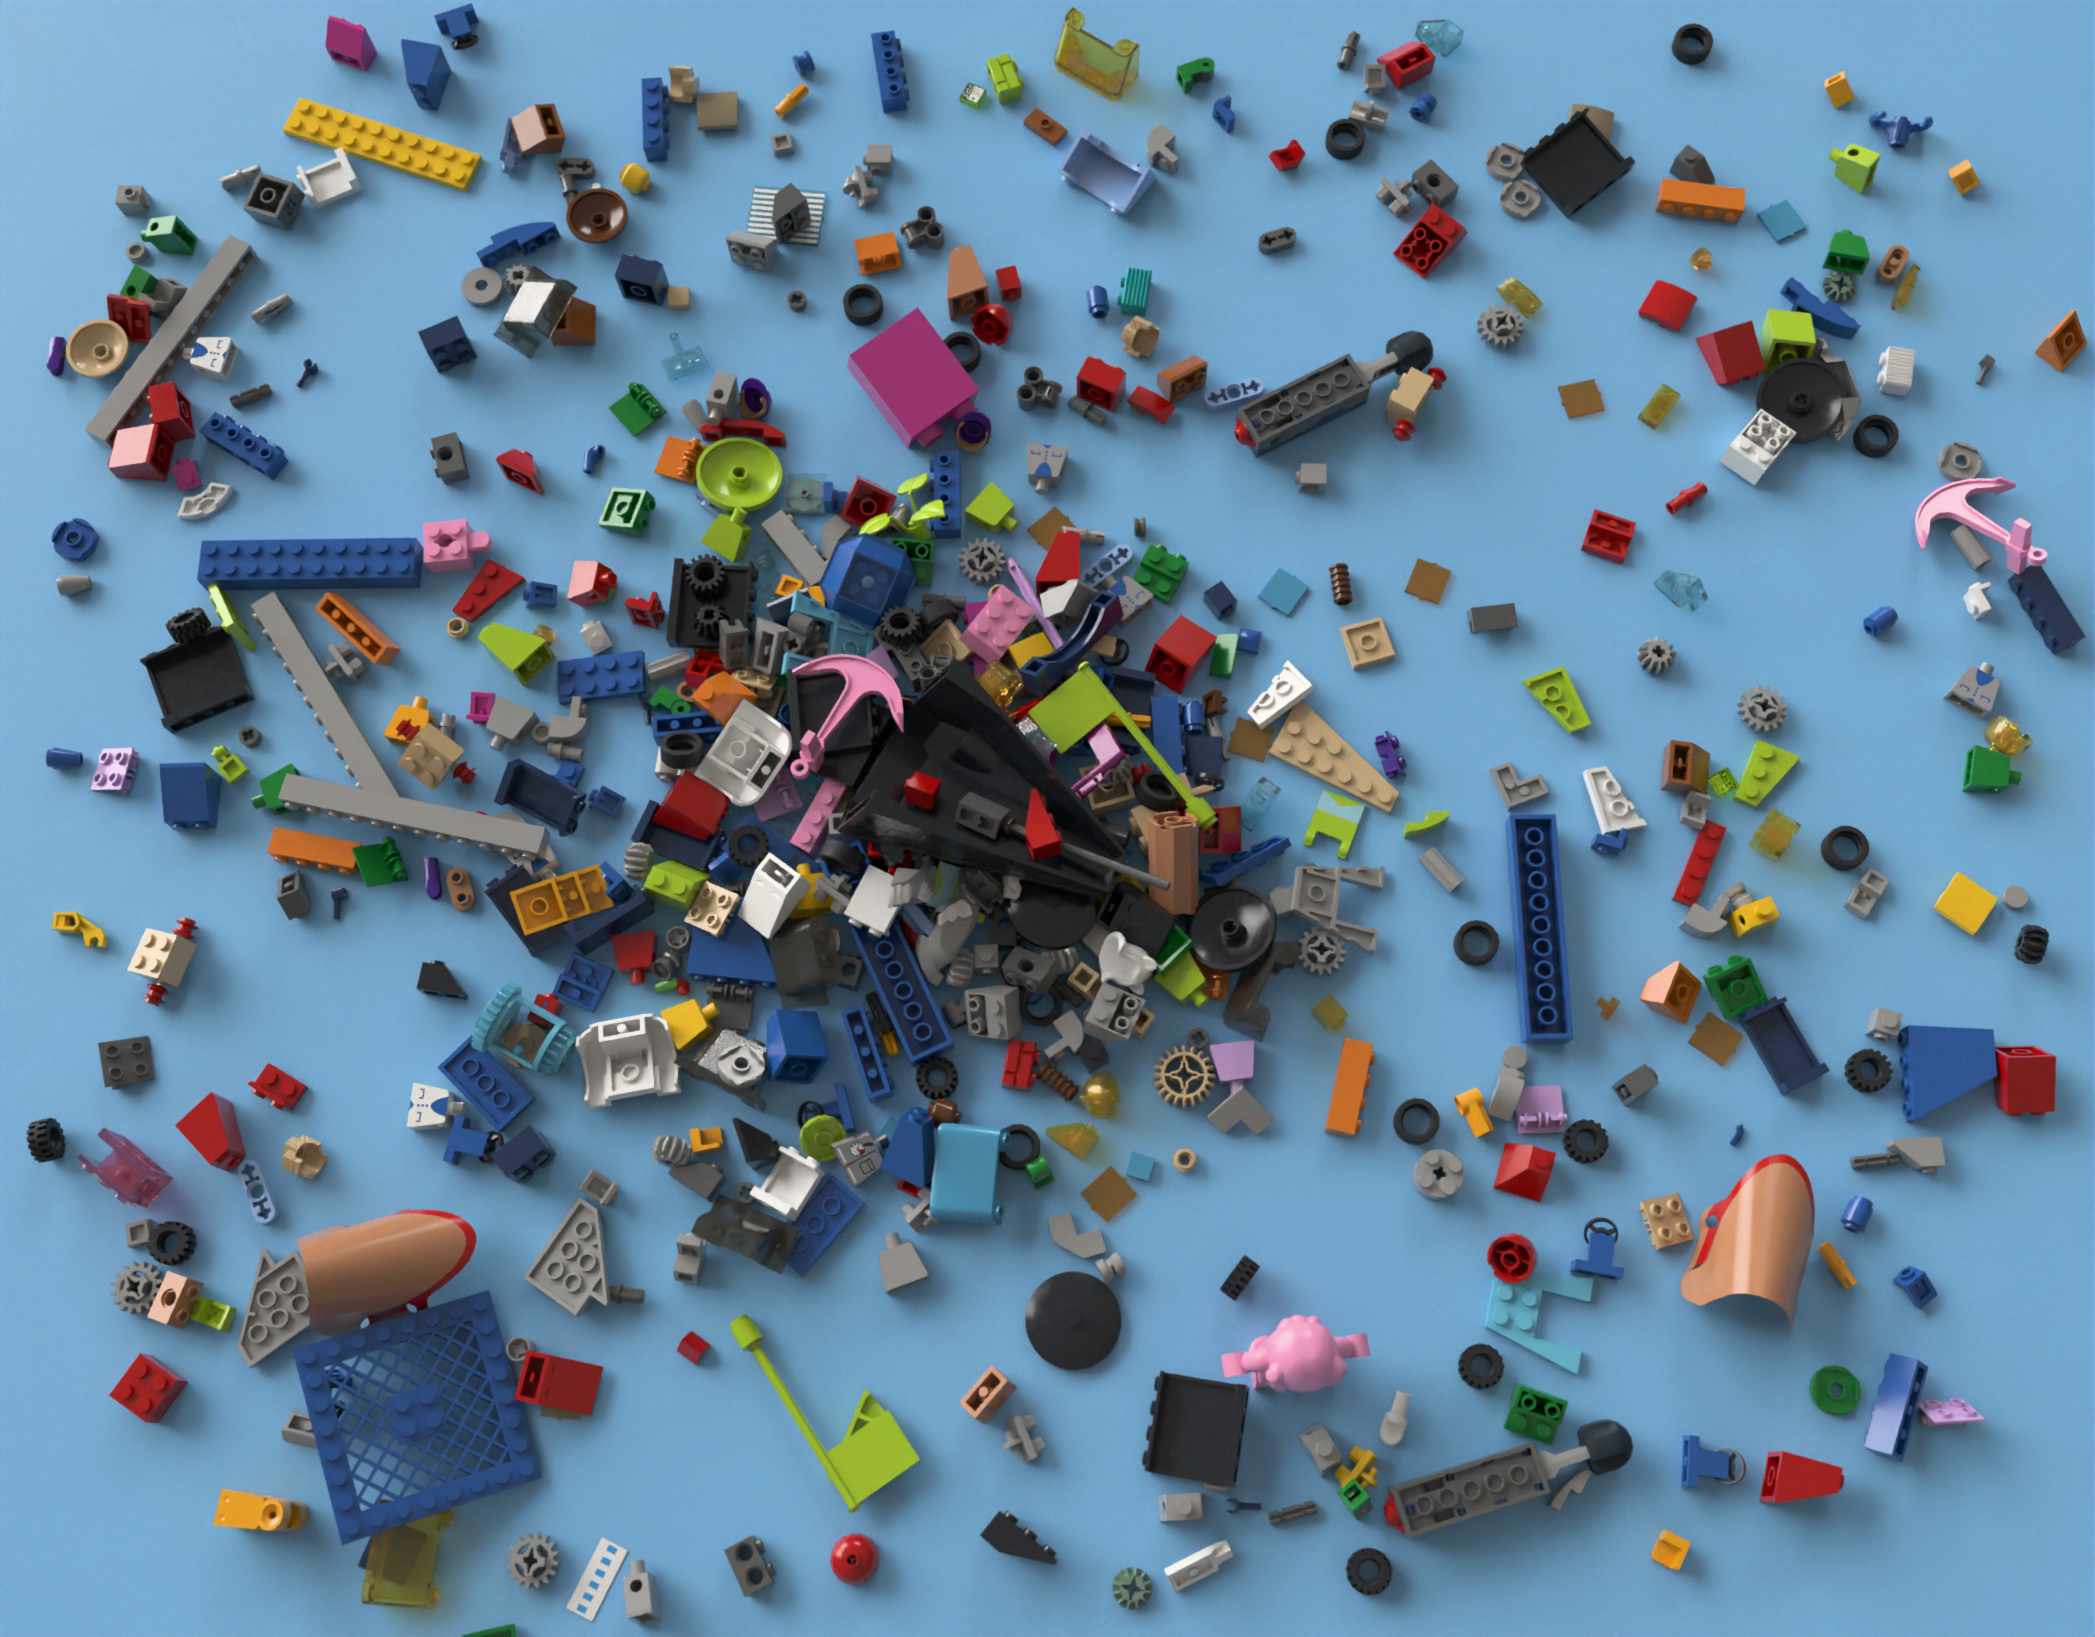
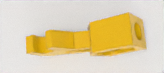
M54 912L53 930L59 933H83L85 946L93 948L94 941L98 940V947L106 948L108 937L105 931L99 929L77 912ZM72 919H75L76 924L74 926H71Z

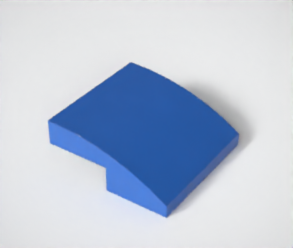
M572 952L565 971L559 975L552 994L566 1002L594 1013L609 986L615 969Z

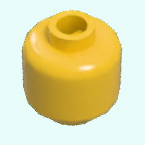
M636 163L625 165L620 173L619 178L621 179L622 186L634 194H640L642 191L646 192L651 185L649 172Z

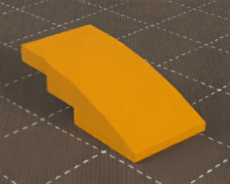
M597 864L579 871L576 870L510 892L524 935L527 936L613 908V901L604 893L608 887L605 879L601 876L603 873L599 867L600 865Z

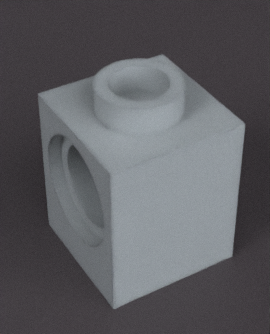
M1301 463L1300 470L1295 472V484H1299V492L1324 493L1327 484V464Z

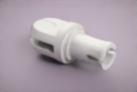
M1397 1390L1391 1411L1384 1414L1380 1428V1437L1389 1446H1395L1402 1441L1408 1424L1405 1414L1411 1395Z

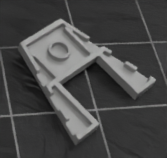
M1298 866L1295 869L1290 911L1358 948L1374 954L1377 948L1378 930L1336 920L1340 882L1344 881L1380 891L1383 888L1385 867L1369 868L1367 866H1359L1358 868H1346V866H1338L1336 868H1326V866Z

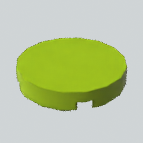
M829 1115L815 1116L808 1120L802 1127L799 1135L800 1146L805 1155L819 1162L830 1161L837 1157L831 1143L847 1138L842 1123Z

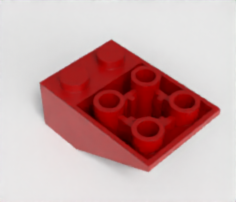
M1432 203L1393 254L1425 279L1456 249L1468 234V231Z
M527 1350L514 1399L592 1416L604 1367Z

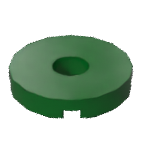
M1837 1365L1822 1367L1814 1373L1810 1380L1809 1391L1811 1399L1817 1408L1826 1414L1834 1416L1848 1414L1860 1402L1861 1389L1859 1381L1845 1367ZM1833 1383L1839 1385L1841 1389V1394L1837 1398L1832 1396L1829 1390Z

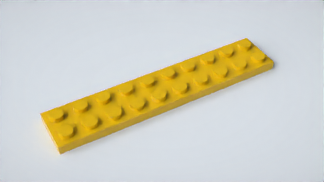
M301 97L282 129L286 135L332 150L342 147L345 154L466 192L483 160L480 154Z

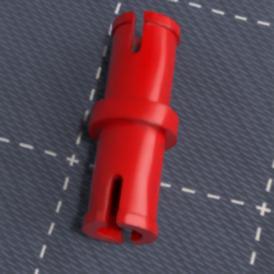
M1698 482L1692 488L1681 491L1678 497L1666 503V510L1673 515L1684 507L1693 505L1695 500L1707 494V486L1703 482Z

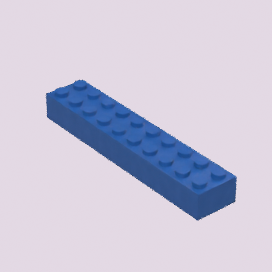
M417 538L202 541L197 581L207 591H209L208 586L214 582L222 590L420 588L424 548Z
M1556 814L1510 815L1505 822L1521 1044H1568L1573 1039Z
M860 840L849 844L866 856L859 874L844 872L818 858L825 876L829 879L834 873L839 877L844 873L849 876L847 883L852 886V889L848 893L852 896L868 866L871 865ZM843 912V916L912 1067L919 1065L922 1061H927L928 1057L934 1058V1056H939L954 1049L955 1046L896 918H894L888 930L890 932L889 937L882 935L879 938L869 933L870 928L862 925L861 928L850 924L848 922L849 918Z

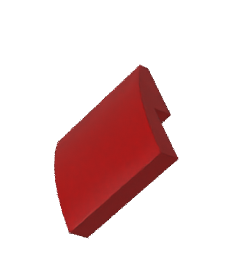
M1656 280L1638 310L1639 317L1656 320L1659 322V327L1679 331L1695 305L1697 297L1676 285Z
M108 294L109 320L121 326L130 342L149 344L152 338L149 303L131 297Z
M1595 509L1581 551L1622 564L1636 523Z

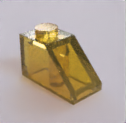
M1081 1122L1048 1127L1045 1130L1046 1136L1082 1162L1085 1161L1100 1140V1136L1097 1134L1099 1131L1089 1123L1086 1126Z

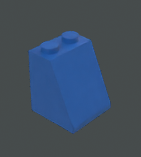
M402 39L401 47L406 80L418 107L425 110H438L451 74V68L441 46Z
M205 762L160 764L164 822L176 831H185L186 828L208 830L209 827H217L222 776Z
M775 1009L766 1022L768 1082L811 1084L829 1058L818 1013L806 1010Z
M912 1107L900 1117L880 1169L923 1188L933 1177L935 1158L934 1119L928 1115V1111L925 1109Z

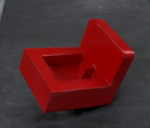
M1294 139L1291 140L1287 148L1272 151L1269 159L1279 172L1296 169L1304 158L1305 151Z

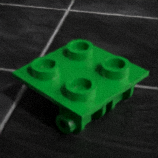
M632 382L628 386L629 393L611 405L609 410L635 437L665 415L667 411L642 383Z
M391 836L384 837L382 839L383 842L380 844L351 848L366 887L409 881L406 873L407 869L403 866L402 857L399 856L400 852L397 850L395 840Z

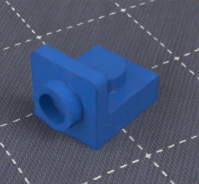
M1229 95L1215 102L1212 118L1227 134L1234 129L1235 115L1230 109L1232 98Z
M824 482L823 503L826 513H841L848 493L846 491L834 490L833 482Z
M531 581L528 588H525L523 592V601H526V608L530 609L532 605L555 608L558 585Z
M564 759L556 775L551 774V776L576 788L586 769L584 766Z
M602 785L598 789L594 788L590 793L588 800L591 802L588 807L591 809L596 808L610 817L616 818L626 798Z
M727 852L708 865L710 870L725 886L743 873L739 864Z
M1912 1266L1901 1270L1893 1279L1896 1285L1904 1288L1914 1307L1919 1309L1938 1295L1926 1273Z

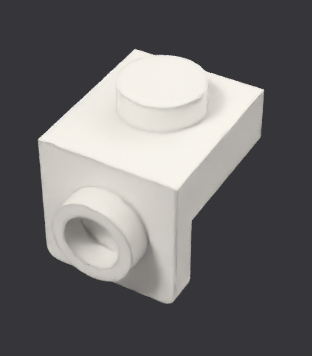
M1978 582L1968 588L1969 591L1963 596L1966 608L1975 620L1983 617L1991 609L1984 596V593L1992 586L1990 582L1984 584Z
M591 620L582 625L583 629L580 632L593 656L613 646L600 621L595 623L594 620Z

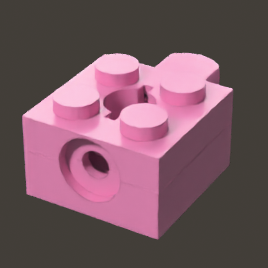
M466 519L423 523L424 564L431 573L474 569V553L489 552L492 548L493 543L487 532H473Z

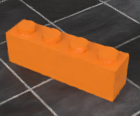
M1663 178L1658 188L1656 211L1665 214H1680L1687 217L1695 216L1705 219L1739 222L1744 212L1746 189Z
M327 592L315 608L319 614L374 664L389 666L401 650L398 645L340 594Z
M275 827L267 853L278 863L287 864L290 861L304 868H309V865L317 866V869L330 872L333 869L338 870L340 874L352 876V873L361 875L351 848L364 845L359 842Z
M1345 1038L1324 1132L1352 1138L1355 1133H1359L1362 1119H1358L1359 1110H1364L1366 1103L1363 1091L1364 1087H1369L1371 1074H1367L1369 1065L1373 1066L1376 1052L1372 1051L1373 1044Z

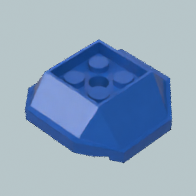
M865 532L836 543L819 585L829 610H834L840 613V616L846 620H852L872 631L881 625V617H883L885 612L889 613L888 609L892 608L894 610L895 606L902 608V606L906 605L917 578L906 550ZM865 576H871L874 579L875 583L872 587L866 588L862 585V579Z

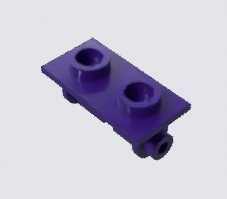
M1385 731L1387 737L1380 735L1375 738L1379 757L1388 755L1387 759L1381 761L1385 776H1388L1389 779L1396 778L1397 773L1406 776L1404 769L1407 768L1404 757L1399 755L1397 749L1400 748L1399 741L1396 735L1393 736L1388 731Z

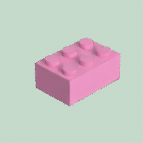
M1002 584L959 640L994 667L1037 611Z

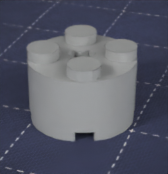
M1440 1149L1425 1153L1416 1162L1412 1171V1181L1419 1194L1431 1201H1440L1452 1196L1460 1188L1464 1178L1462 1162L1454 1154ZM1436 1171H1439L1440 1175L1442 1176L1439 1180H1437L1436 1175L1433 1174Z

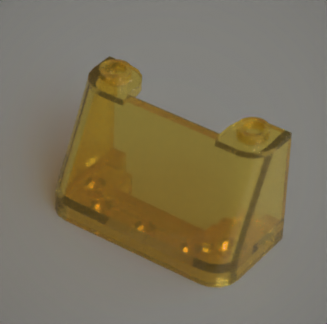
M1072 7L1064 19L1054 56L1055 68L1111 101L1119 100L1138 77L1140 45L1131 40L1122 39L1113 47L1082 29L1085 24V16Z
M382 1499L378 1505L393 1501L394 1499ZM451 1509L372 1535L362 1590L363 1604L434 1609L440 1597V1589L437 1588L436 1583H433L441 1531H444L452 1523L453 1511H450Z

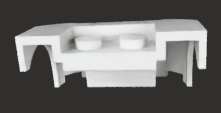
M743 699L694 775L720 790L731 799L732 803L739 806L751 805L763 796L787 760L792 750L791 734L780 722Z
M653 1013L635 1015L589 1025L590 1028L583 1032L580 1037L577 1036L576 1048L583 1063L586 1080L584 1100L589 1110L612 1106V1100L657 1092L658 1097L681 1093L677 1049L666 1020L654 1016Z

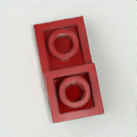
M1137 386L1127 400V403L1142 415L1147 412L1162 425L1167 422L1176 406L1162 396L1141 386Z

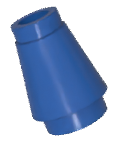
M54 747L53 749H48L46 753V764L48 767H53V769L82 765L83 763L82 752Z

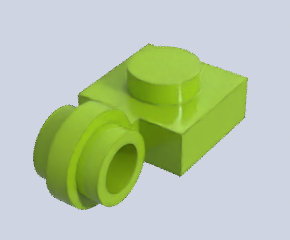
M222 744L219 747L216 745L213 748L214 751L211 754L221 763L217 766V769L231 785H234L250 772L242 760L235 753L231 755Z

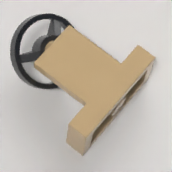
M1104 635L1088 652L1100 655L1102 662L1106 666L1113 667V665L1119 666L1126 661L1130 648L1123 639ZM1123 644H1125L1126 652L1121 659H1119V655L1121 653L1120 648ZM1087 653L1076 663L1078 667L1081 663L1085 662ZM1104 656L1115 658L1117 662L1108 663L1104 660Z
M1185 772L1177 774L1194 797L1197 796L1198 799L1208 797L1212 791H1222L1225 786L1224 780L1216 775L1198 773L1193 780L1198 787L1191 789ZM1182 796L1178 800L1176 809L1187 803Z

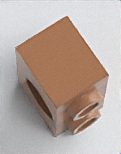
M167 1271L147 1317L169 1326L184 1329L204 1283Z
M991 1365L959 1403L976 1420L986 1425L1018 1387L1000 1370Z

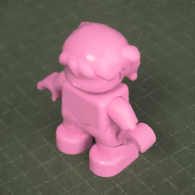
M1295 1315L1282 1320L1278 1324L1277 1330L1271 1336L1256 1338L1251 1343L1248 1352L1221 1355L1224 1378L1251 1373L1253 1390L1259 1387L1271 1386L1280 1394L1286 1389L1302 1393L1317 1391L1326 1385L1332 1387L1340 1382L1347 1371V1364L1342 1359L1371 1356L1367 1333L1335 1337L1322 1325L1318 1317L1310 1316L1306 1318L1301 1315Z

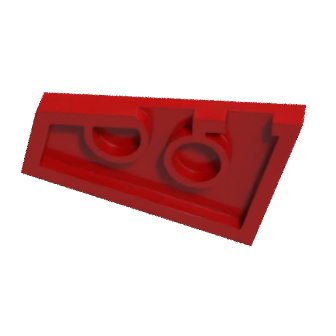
M488 558L452 611L454 614L473 623L490 610L495 602L502 597L505 598L518 584H523L526 580L524 577Z

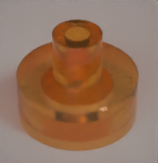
M1700 248L1693 253L1689 262L1696 270L1702 268L1709 269L1712 265L1710 262L1712 254L1706 248Z
M538 625L533 631V635L543 638L548 646H551L556 640L553 630L545 625Z
M1600 997L1595 1003L1602 1008L1599 1015L1608 1020L1619 1006L1620 1001L1614 997L1609 1001Z

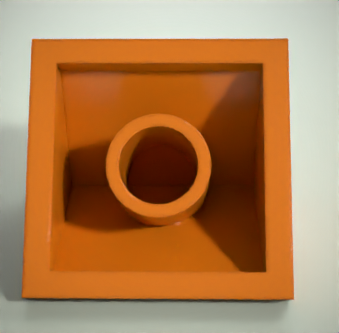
M2075 310L2070 311L2035 351L2036 355L2058 371H2063L2087 345Z

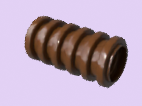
M1336 563L1329 567L1330 578L1332 579L1331 585H1333V601L1337 605H1346L1353 601L1351 596L1352 590H1350L1351 584L1349 583L1350 577H1348L1349 571H1347L1348 565L1344 563Z
M1046 1062L1037 1072L1036 1078H1041L1042 1083H1047V1087L1049 1089L1053 1088L1054 1093L1058 1092L1060 1098H1065V1102L1071 1101L1079 1091V1085H1074V1081H1069L1067 1075L1063 1076V1072H1058L1056 1066L1052 1067L1051 1062Z

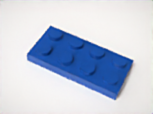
M642 650L558 661V702L561 705L571 704L572 696L581 697L584 702L646 694L645 653Z
M750 813L745 816L735 829L737 830L740 826L755 825L762 829L769 839V852L795 872H797L796 867L805 863L809 864L812 874L817 873L821 868L820 865ZM745 837L739 844L740 851L745 855L755 854L759 848L758 841L753 837ZM728 838V840L721 847V850L727 852L730 855L728 849ZM757 864L754 867L748 866L745 868H747L754 874L755 870L758 868L760 864Z
M471 1035L437 1068L501 1133L535 1099L488 1050H485L483 1053L473 1048L471 1044L473 1035Z
M829 1172L815 1188L795 1222L788 1219L766 1246L803 1277L864 1207L865 1203Z

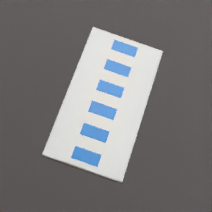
M602 1537L566 1608L593 1621L628 1550Z

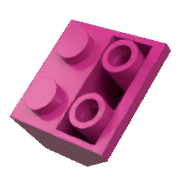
M329 16L325 48L331 59L367 72L378 53L366 28L360 24L350 23L341 17Z

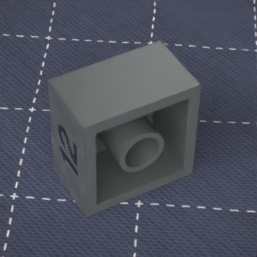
M259 173L243 209L255 221L289 230L305 194L294 182Z

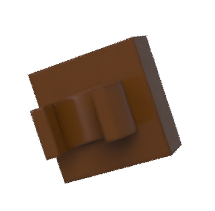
M1213 690L1202 696L1205 718H1212L1215 715H1223L1228 712L1227 709L1222 708V704L1227 702V698L1222 697V691Z

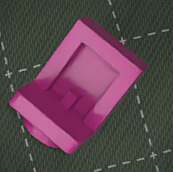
M188 457L177 460L178 465L171 466L180 491L203 485L196 464H198L197 460L190 461Z
M471 691L470 713L466 714V719L473 720L474 724H486L495 703L496 693Z

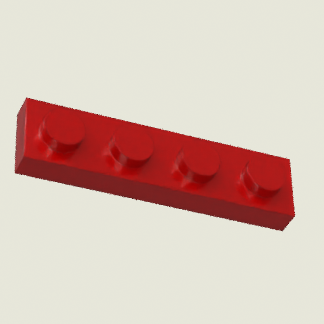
M1705 819V825L1698 832L1672 897L1673 901L1689 908L1694 903L1697 904L1726 827Z

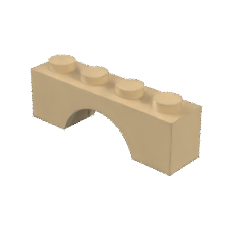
M1081 961L1067 979L1068 985L1075 992L1093 1004L1102 985L1101 976ZM1143 1007L1132 1030V1034L1142 1040L1155 1023L1156 1016Z

